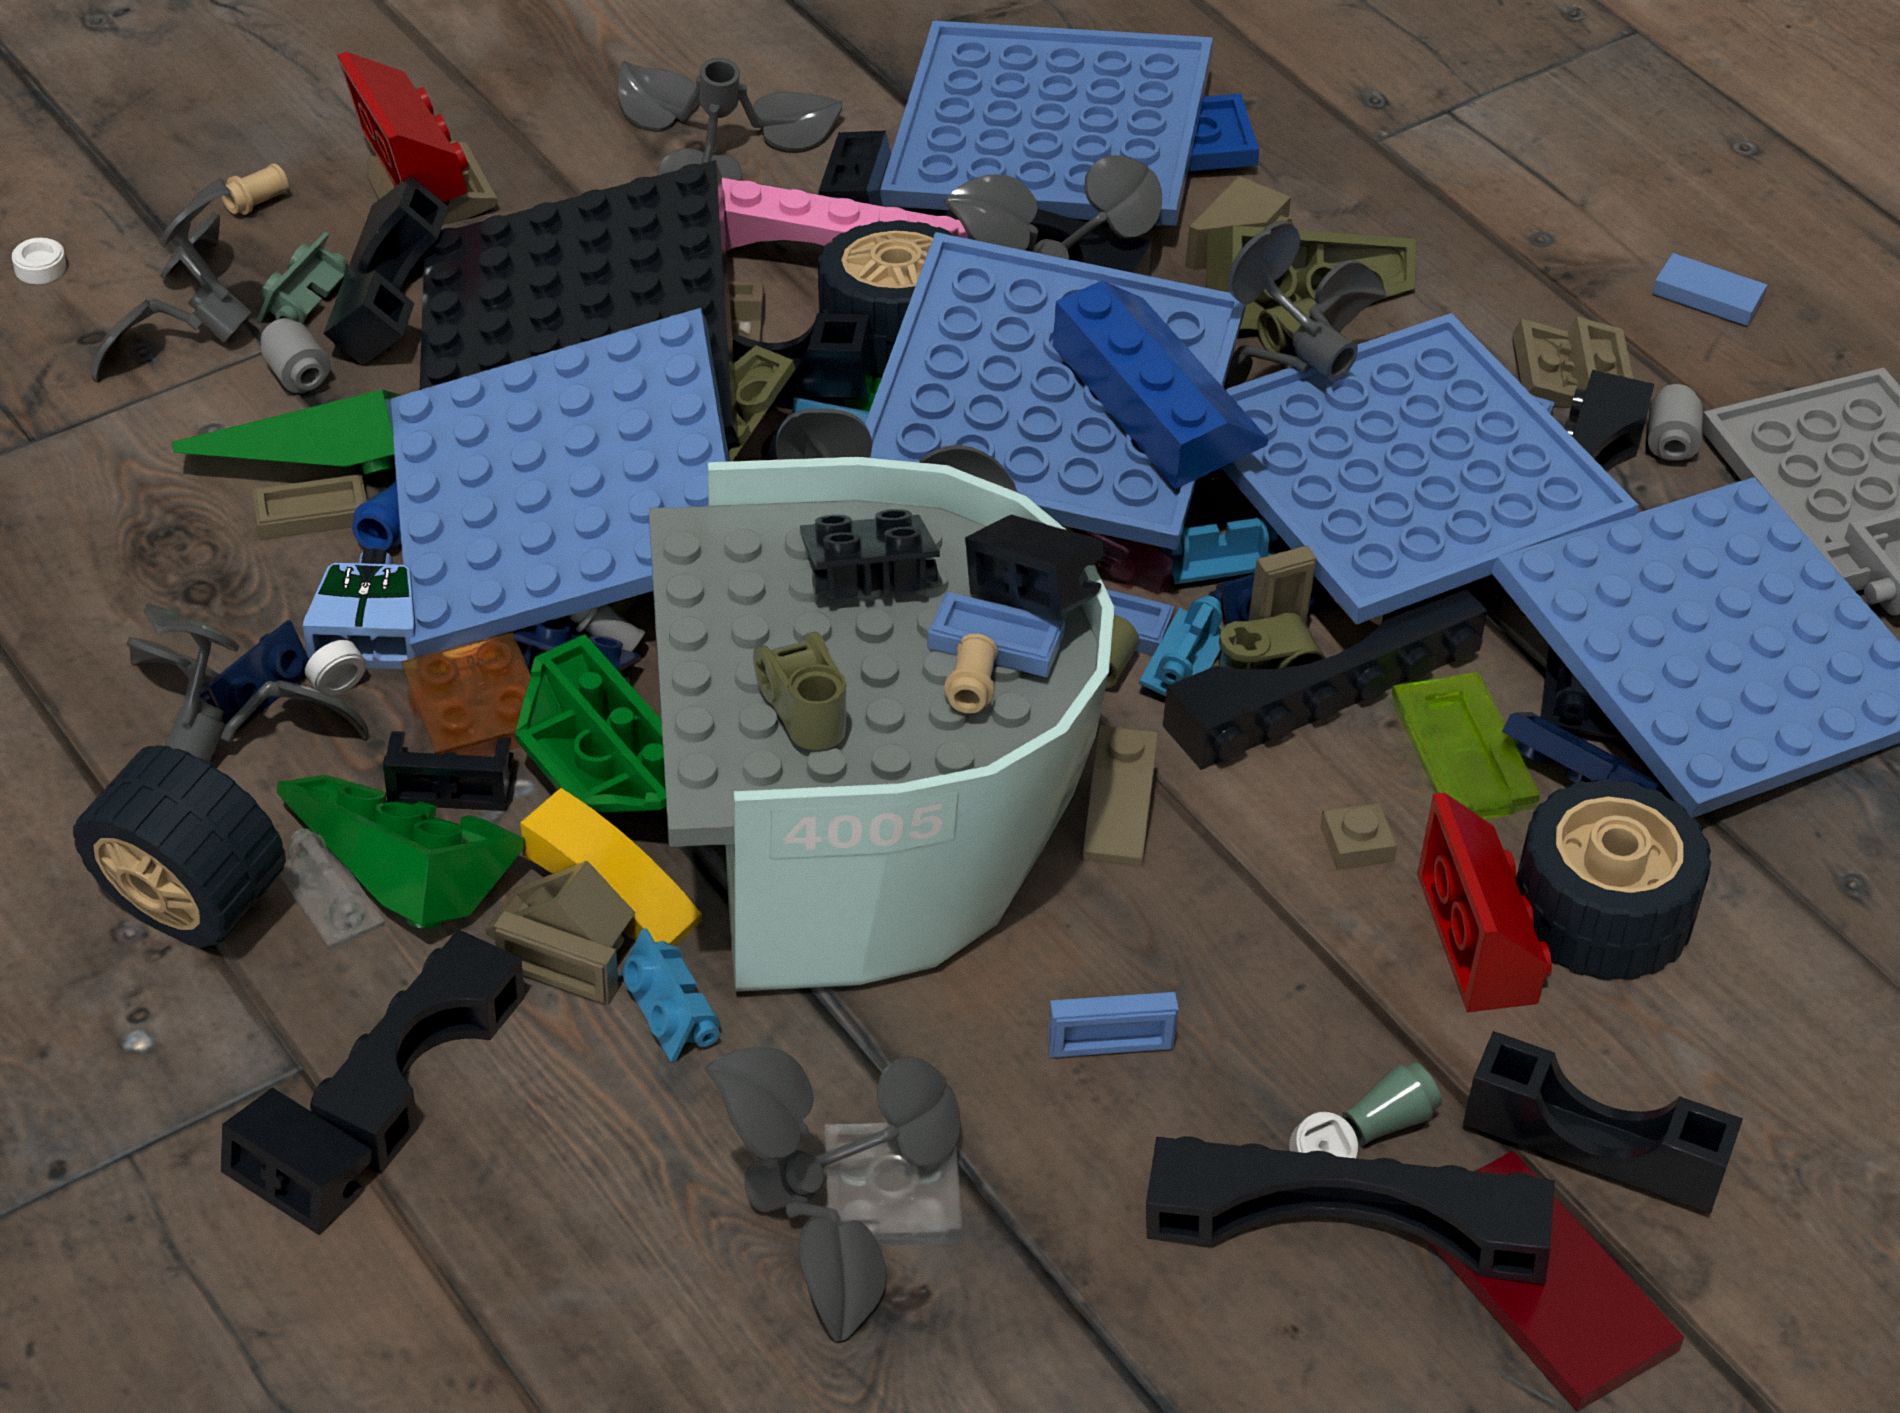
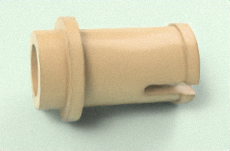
M276 163L270 164L267 168L243 178L238 176L229 177L226 187L230 190L231 194L221 197L226 208L231 213L236 214L240 212L243 215H247L252 212L253 206L276 196L286 194L288 192L287 189H289L288 179L279 165Z
M979 633L968 634L962 637L961 642L958 643L954 671L946 677L944 683L945 695L950 705L957 711L963 713L979 712L992 701L995 688L991 675L998 649L995 642L986 635Z

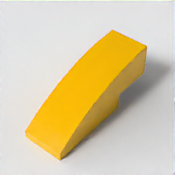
M560 788L520 822L521 837L524 838L523 856L554 874L584 861H588L635 912L622 931L623 934L636 941L641 929H648L655 943L666 941L669 945L676 946L702 922V913L642 849L599 813L564 789Z

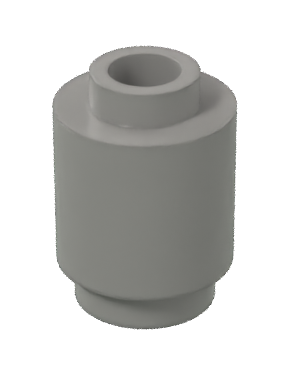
M282 318L273 321L264 329L261 335L262 356L287 390L294 393H305L317 388L324 382L330 371V359L304 324L292 319Z
M1681 384L1665 386L1658 391L1649 406V448L1657 457L1667 461H1683L1693 457L1702 445V402L1694 390L1688 386Z

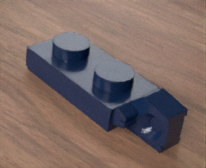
M1515 712L1510 714L1502 730L1506 735L1518 740L1514 748L1523 755L1542 763H1546L1549 757L1568 767L1564 775L1575 783L1581 781L1592 782L1596 779H1611V781L1617 782L1628 781L1637 783L1641 787L1652 788L1659 792L1662 789L1663 785L1629 767V763L1533 712Z

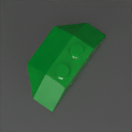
M585 634L534 657L531 679L524 696L515 736L518 744L558 790L560 788L564 789L597 813H634L665 808L666 792L660 717Z

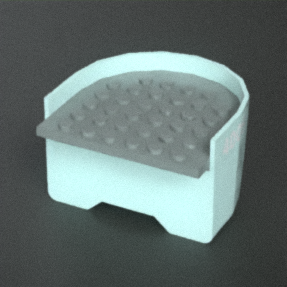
M866 457L708 462V506L649 508L669 847L726 846L729 921L735 992L854 986L935 968L999 923L1044 849L1074 795L1094 742L1109 674L1114 605L1095 565H1088L1083 569L1080 575V585L1084 581L1092 580L1101 583V589L1093 599L1069 611V618L1065 619L1064 637L1048 677L993 665L991 680L994 682V696L992 701L979 712L963 713L957 711L950 705L945 695L944 683L946 677L954 671L957 655L927 648L928 631L946 591L1009 606L970 594L965 545L966 536L1011 514L1065 529L1027 496L948 465ZM904 509L910 511L912 515H920L940 551V557L926 558L936 560L938 572L937 583L927 584L926 590L895 593L892 581V561H889L890 593H881L878 563H871L872 592L871 596H864L860 580V565L857 564L858 596L827 600L826 594H814L812 570L823 568H816L801 535L800 525L815 524V520L818 517L825 515H846L851 517L853 521L875 519V514L883 510ZM814 631L822 636L829 655L846 681V733L844 739L838 745L826 750H809L798 746L790 738L789 732L772 703L766 700L759 687L753 664V651L756 647L765 645L770 650L803 641L806 633Z

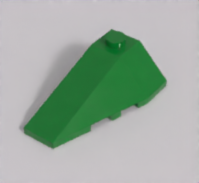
M382 389L171 443L174 453L349 468L362 467L364 475L381 473L395 469L391 398L401 396L402 394Z
M320 775L277 782V794L380 904L406 917L407 923L417 928H440L446 920L470 916L523 850V837L487 820L466 815L461 817V824L436 818L437 806L421 801L415 804L386 802L385 791L340 778Z

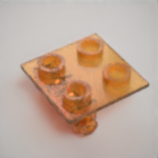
M513 632L401 661L411 688L407 690L410 706L413 712H420L435 754H444L445 751L451 752L496 740L498 737L515 735L524 696L531 676L517 641L513 640Z

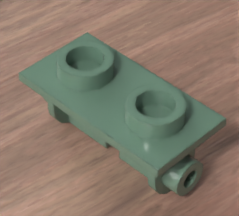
M326 231L311 246L307 243L300 245L287 265L289 269L283 275L276 271L266 281L259 294L264 303L257 318L258 322L261 323L272 313L275 315L276 320L288 318L303 324L322 301V298L309 288L326 299L344 280L349 266L348 261L343 255L339 253L332 254L324 248L329 236Z

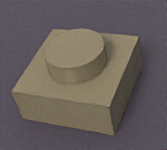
M1380 803L1323 810L1320 827L1337 870L1394 862L1397 845Z

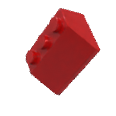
M347 51L337 55L361 130L395 187L411 175L443 203L468 193L462 173L469 170L466 156L458 142L450 144L452 142L451 136L443 117L440 114L432 116L434 115L433 106L423 87L415 89L404 71Z
M1445 792L1435 793L1432 797L1417 876L1466 1012L1538 1004L1544 978H1549L1552 972V960L1547 943L1539 941L1533 927V908L1527 898L1520 894L1516 884L1514 857L1510 850H1503L1493 825Z

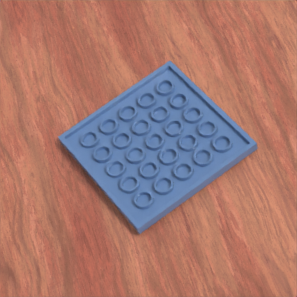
M932 21L881 184L880 195L883 206L901 207L903 209L949 210L944 201L958 187L980 176L1000 174L1013 177L1022 182L1034 195L1038 209L1073 219L1091 220L1100 211L1096 210L1087 200L1084 189L1085 176L1089 168L1101 158L1109 155H1120L1148 165L1149 169L1158 178L1162 190V208L1154 226H1177L1213 55V37Z
M935 232L865 423L870 431L873 444L870 458L919 462L926 454L945 446L964 445L985 452L998 461L1015 483L1017 493L1027 496L1060 525L1177 550L1197 479L1175 489L1054 349L1052 345L1056 301L1099 281H1105L1144 298L1222 387H1224L1246 305L1237 301L1229 292Z
M701 308L391 398L403 565L410 569L415 629L414 638H409V644L417 658H421L653 591L649 508L708 506V462H730L708 326Z
M1452 313L1358 344V354L1354 364L1344 376L1337 380L1328 379L1313 367L1304 374L1292 366L1225 389L1268 437V444L1247 456L1221 467L1222 470L1291 549L1309 546L1317 558L1314 576L1356 625L1492 574L1491 569L1497 556L1637 514L1639 505Z
M1755 477L1637 513L1635 516L1497 556L1491 569L1494 577L1673 799L1683 806L1692 818L1900 743V641Z

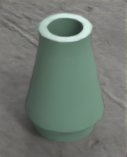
M1412 1062L1406 1067L1397 1064L1353 1107L1343 1112L1342 1116L1353 1128L1358 1143L1365 1145L1373 1139L1431 1120L1433 1110L1441 1106L1442 1098L1435 1081L1422 1065L1417 1062Z

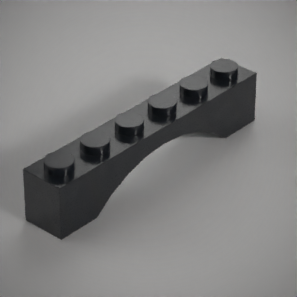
M1592 370L1587 389L1576 388L1569 419L1577 420V422L1566 421L1564 429L1608 472L1616 465L1636 457L1655 384Z
M1462 585L1390 612L1383 623L1361 642L1337 655L1310 664L1280 669L1211 667L1167 686L1163 727L1200 770L1221 761L1232 760L1244 751L1270 740L1281 739L1289 732L1314 721L1328 719L1344 708L1363 700L1374 699L1384 691L1407 681L1421 679L1429 672L1456 660L1461 661L1469 658L1475 652L1480 651L1488 610Z
M1183 1136L1176 1139L1156 1137L1146 1199L1147 1239L1214 1246L1241 1231L1275 1220L1310 1215L1350 1216L1385 1223L1420 1236L1453 1255L1479 1277L1545 1284L1551 1248L1555 1180L1535 1178L1532 1175L1520 1172L1503 1175L1468 1171L1456 1165L1430 1167L1403 1164L1391 1158L1366 1160L1339 1157L1326 1151L1302 1153L1275 1150L1254 1143L1241 1146L1211 1143L1191 1136Z

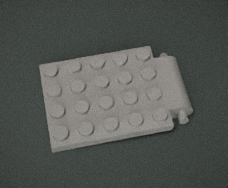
M1883 367L1703 411V433L1741 481L1755 477L1855 591L1864 589L1865 597L1870 604L1879 603L1889 614L1899 615L1900 385Z

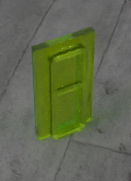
M1479 672L1393 686L1392 696L1438 793L1445 792L1483 819L1512 815L1516 812L1517 806L1539 802L1540 793L1512 737L1502 732L1505 723Z

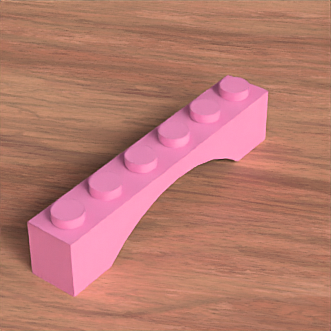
M722 178L727 251L755 242L775 240L811 242L825 246L831 243L834 237L856 226L868 225L878 221L889 222L894 220L928 223L931 226L946 229L952 235L971 239L960 220L948 216L928 215L906 211L898 207H883L855 202L848 198H833L806 193L797 189L788 190L760 185L752 181Z

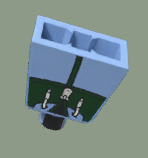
M375 548L363 551L358 563H333L329 565L303 621L306 653L309 659L316 651L331 642L348 640L354 643L366 660V668L417 670L418 658L409 644V638H414L415 632L410 569L405 565L393 564L392 557L386 551Z

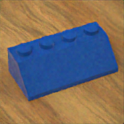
M1099 281L1056 301L1052 346L1175 489L1267 446L1268 437L1144 298L1105 281Z

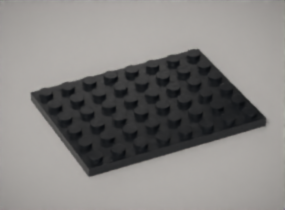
M716 160L702 164H689L679 170L653 177H639L630 183L603 190H590L580 196L554 203H540L531 209L504 216L494 215L474 224L442 229L438 239L424 252L419 390L701 308L708 326L727 444L738 442L722 175Z

